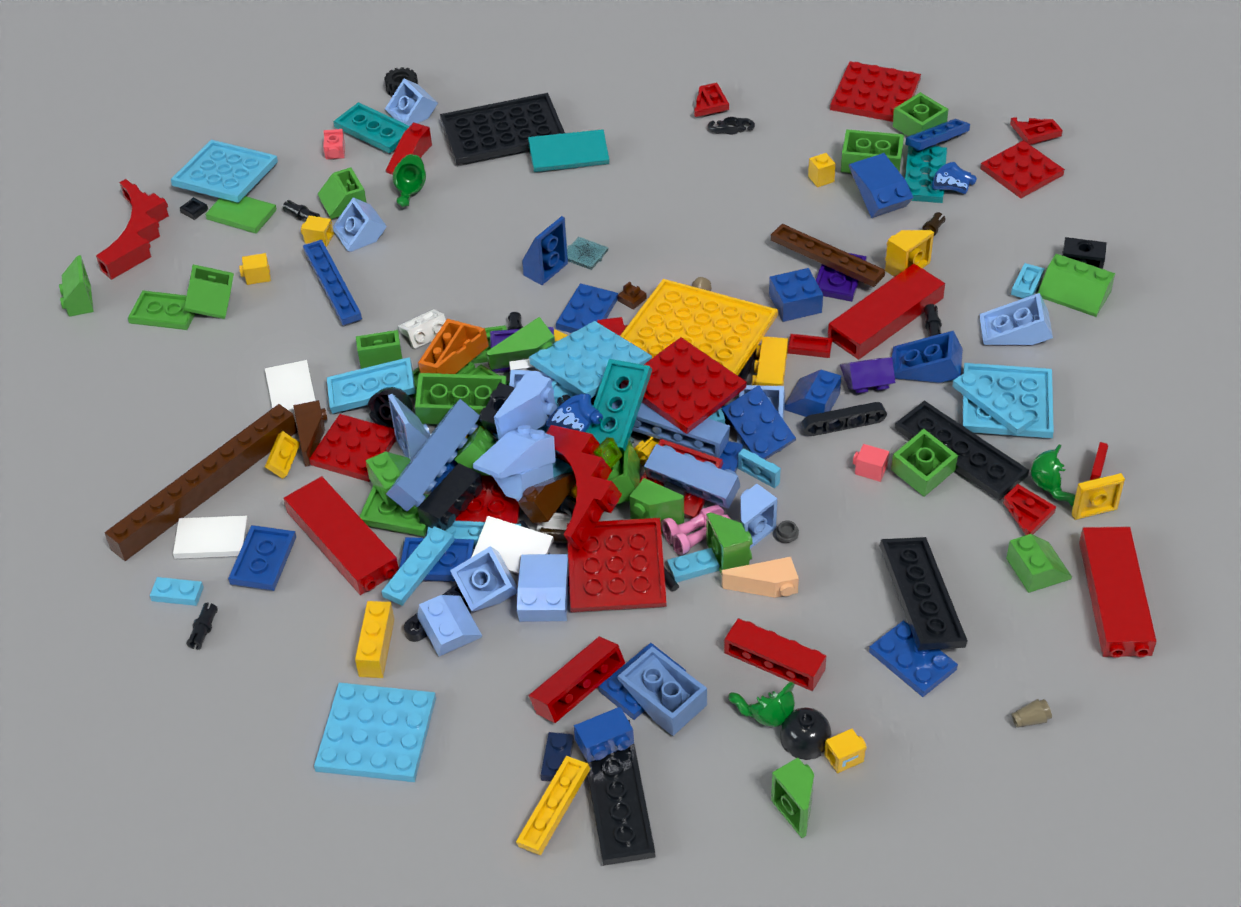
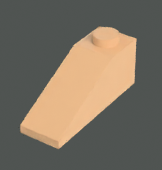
M791 557L722 570L723 589L774 598L798 593L799 578Z

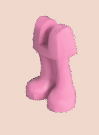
M720 505L700 510L699 515L683 524L677 525L672 518H666L661 521V528L665 539L669 545L673 544V549L678 555L688 553L690 548L706 538L707 513L711 512L731 519L728 515H724V510ZM703 527L702 529H700V530H698V531H696V532H694V533H692V534H689V533H691L692 531H694V530H696V529H698V528Z

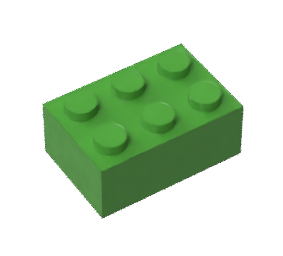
M846 129L842 150L841 172L851 173L849 164L885 153L900 172L904 134Z

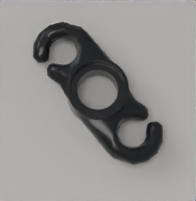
M727 117L723 121L718 120L717 124L719 126L717 127L713 126L715 124L713 120L708 123V129L711 132L729 135L737 134L740 130L745 131L746 127L744 125H750L747 128L748 131L753 130L755 127L753 120L748 118Z

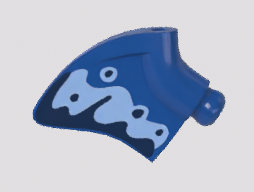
M950 162L936 172L932 181V188L935 190H955L966 194L969 185H974L977 177L971 175V172L961 169L955 162Z
M579 394L562 403L549 417L546 425L549 428L551 425L586 432L592 423L600 424L601 422L598 420L599 418L603 420V415L592 406L590 394Z

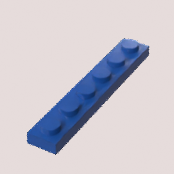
M322 239L303 245L304 252L342 325L361 320V312Z

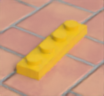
M569 756L565 757L516 841L518 847L538 855L543 853L589 773L590 766L588 763Z

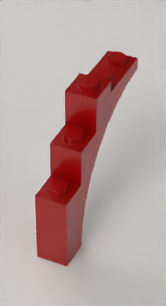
M127 179L119 183L124 198L132 206L131 218L119 238L108 248L96 255L100 270L111 280L152 257L149 250L151 248L150 242L160 237L158 222L169 217L167 211L168 204L164 198H160L155 193L148 196L147 193L140 191L136 184H132Z
M551 425L546 434L554 436L555 458L563 460L572 467L577 485L576 505L564 536L574 548L581 550L603 512L612 513L622 493L613 481L607 480L612 470L605 460L598 456L602 446L593 434Z

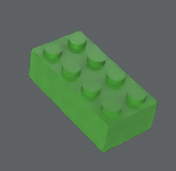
M419 373L415 403L416 415L422 424H439L459 399L480 415L482 409L486 408L490 401L492 391L496 390L499 383L506 384V376ZM478 419L475 424L483 426L480 419Z

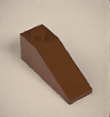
M319 400L293 405L305 467L310 466L309 458L324 435V421H328L326 409H321Z
M574 472L563 473L531 486L523 492V496L518 504L532 523L549 522L576 484Z

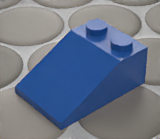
M885 153L848 165L871 218L904 208L914 198L905 178Z
M563 216L534 238L522 260L524 276L540 285L546 283L568 264L565 217Z
M954 330L893 346L892 361L895 378L941 383L961 376L963 348Z

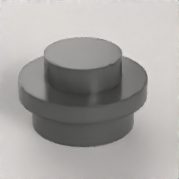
M782 521L776 528V537L782 542H793L799 536V529L792 521Z

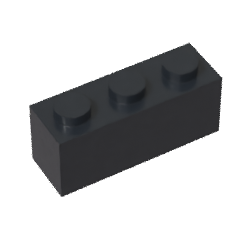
M458 463L417 507L420 523L430 528L435 526L444 531L452 526L458 515L465 511L469 503L482 492L481 474Z

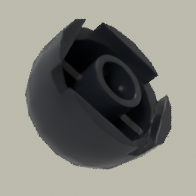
M385 387L371 396L368 402V406L371 409L369 415L375 424L394 429L388 395L393 394L412 412L413 404L410 397L402 389Z
M808 707L798 708L791 712L783 722L780 740L785 750L787 748L793 757L803 760L816 759L825 751V741L831 738V727L827 718L818 710Z

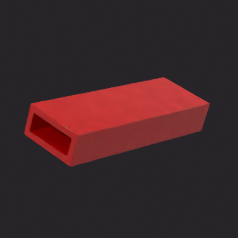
M913 263L828 324V338H833V343L859 360L923 314L926 305H935L944 298L945 283Z
M323 476L283 498L287 513L360 596L374 589L387 579H391L399 570L397 557Z
M1083 527L1079 544L1102 656L1114 658L1123 656H1152L1157 641L1131 528Z

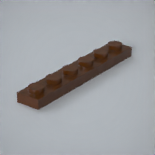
M781 224L771 234V241L869 286L875 287L885 276V269L785 224Z

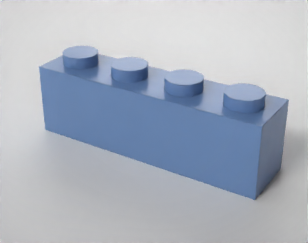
M656 444L644 465L647 477L664 484L668 481L686 489L687 493L728 509L740 488L739 477L732 470L719 469L711 462H701L696 460L694 456L688 453H684V455L678 453L667 445L663 447Z

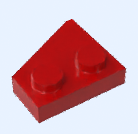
M717 82L699 87L696 108L694 109L695 117L729 110V102Z
M1013 117L1010 121V125L1028 144H1035L1062 136L1063 130L1054 119L1029 118L1028 122L1017 121V117Z
M1019 484L1004 497L1003 501L1025 535L1034 534L1056 511L1055 505Z

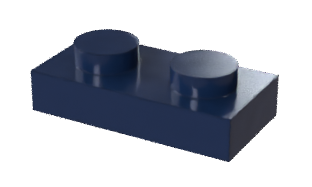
M548 733L541 770V781H552L565 757H571L574 734Z

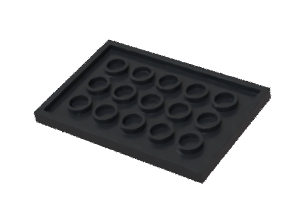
M548 93L440 114L456 165L530 150L528 137L565 133Z

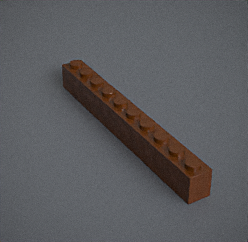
M276 405L104 532L111 551L122 560L127 561L176 524L179 518H184L269 454L279 433L284 431L290 436L297 433L294 414L282 405Z

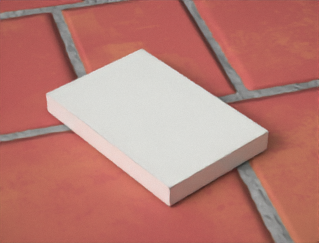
M307 360L265 368L272 408L280 404L295 414L293 405L316 401Z
M248 517L179 518L173 550L174 559L238 556L246 539Z
M488 516L472 557L491 546L500 553L509 572L519 575L521 555L548 554L554 538L553 536Z

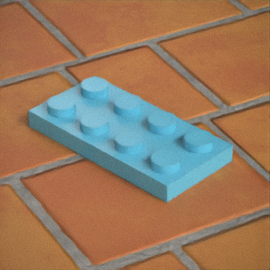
M410 357L327 377L329 406L332 414L368 405L371 396L385 387L400 388L407 395L416 393Z

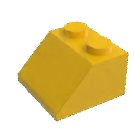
M901 230L891 236L887 241L885 271L895 277L913 263L921 268L930 264L934 232L931 230Z

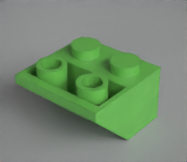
M351 167L332 173L318 192V197L330 219L340 217L352 198L366 202L365 190Z
M193 264L184 311L225 319L234 273Z
M398 330L356 336L361 369L403 359Z
M479 426L467 437V442L458 450L454 460L480 473L481 476H492L473 468V463L497 442L490 431L484 430Z

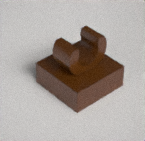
M630 281L623 286V291L617 295L620 303L633 310L647 299L646 292L642 291L639 286H633Z

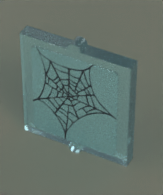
M577 237L571 245H568V262L592 270L598 262L602 261V257L608 252V247Z

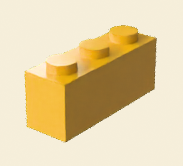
M763 337L761 345L757 346L756 357L759 360H755L754 373H757V375H753L752 385H784L788 338Z
M367 601L355 657L359 677H384L395 620L391 602Z

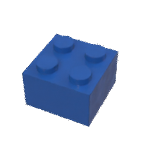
M809 268L769 277V296L775 308L778 309V314L783 322L822 313L823 293Z

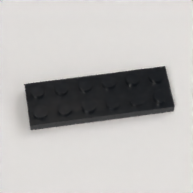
M925 400L895 423V430L910 440L921 430L925 429L958 455L955 471L998 500L1002 499L1029 475V469Z
M927 538L881 539L879 546L918 650L966 648L968 640Z
M635 744L630 745L625 750H618L608 754L601 760L589 762L590 771L587 775L603 866L655 858V847Z

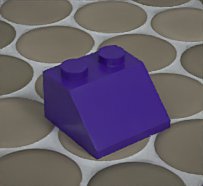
M892 357L840 364L848 389H855V393L868 392V387L876 386L877 390L890 388L889 384L896 383Z

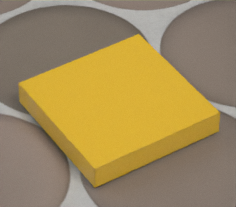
M1122 473L1078 483L1071 513L1073 518L1077 520L1117 510L1125 481Z

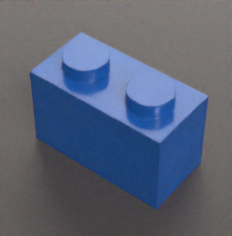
M621 707L574 725L575 741L587 763L601 760L608 754L618 750H625L634 744L633 728Z

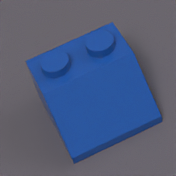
M821 369L800 378L785 403V410L804 417L831 411L840 395L841 375Z

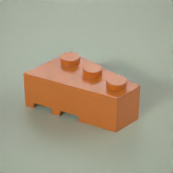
M447 319L419 360L420 373L456 374L489 346L485 328Z

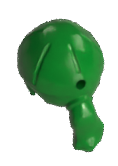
M406 155L397 164L393 172V183L401 195L397 198V203L402 208L409 206L411 195L420 191L426 181L424 163L417 155Z
M1058 444L1055 450L1044 451L1034 459L1031 466V476L1035 484L1041 489L1049 491L1054 499L1067 501L1073 506L1075 494L1064 492L1061 489L1062 478L1059 471H1065L1066 469L1062 468L1064 464L1057 458L1062 446Z
M789 682L780 693L773 691L771 694L769 692L770 698H766L763 695L761 699L757 697L758 703L748 705L740 694L734 692L729 693L728 700L731 704H735L742 715L754 718L764 726L778 727L794 711L795 700L792 691L795 684Z

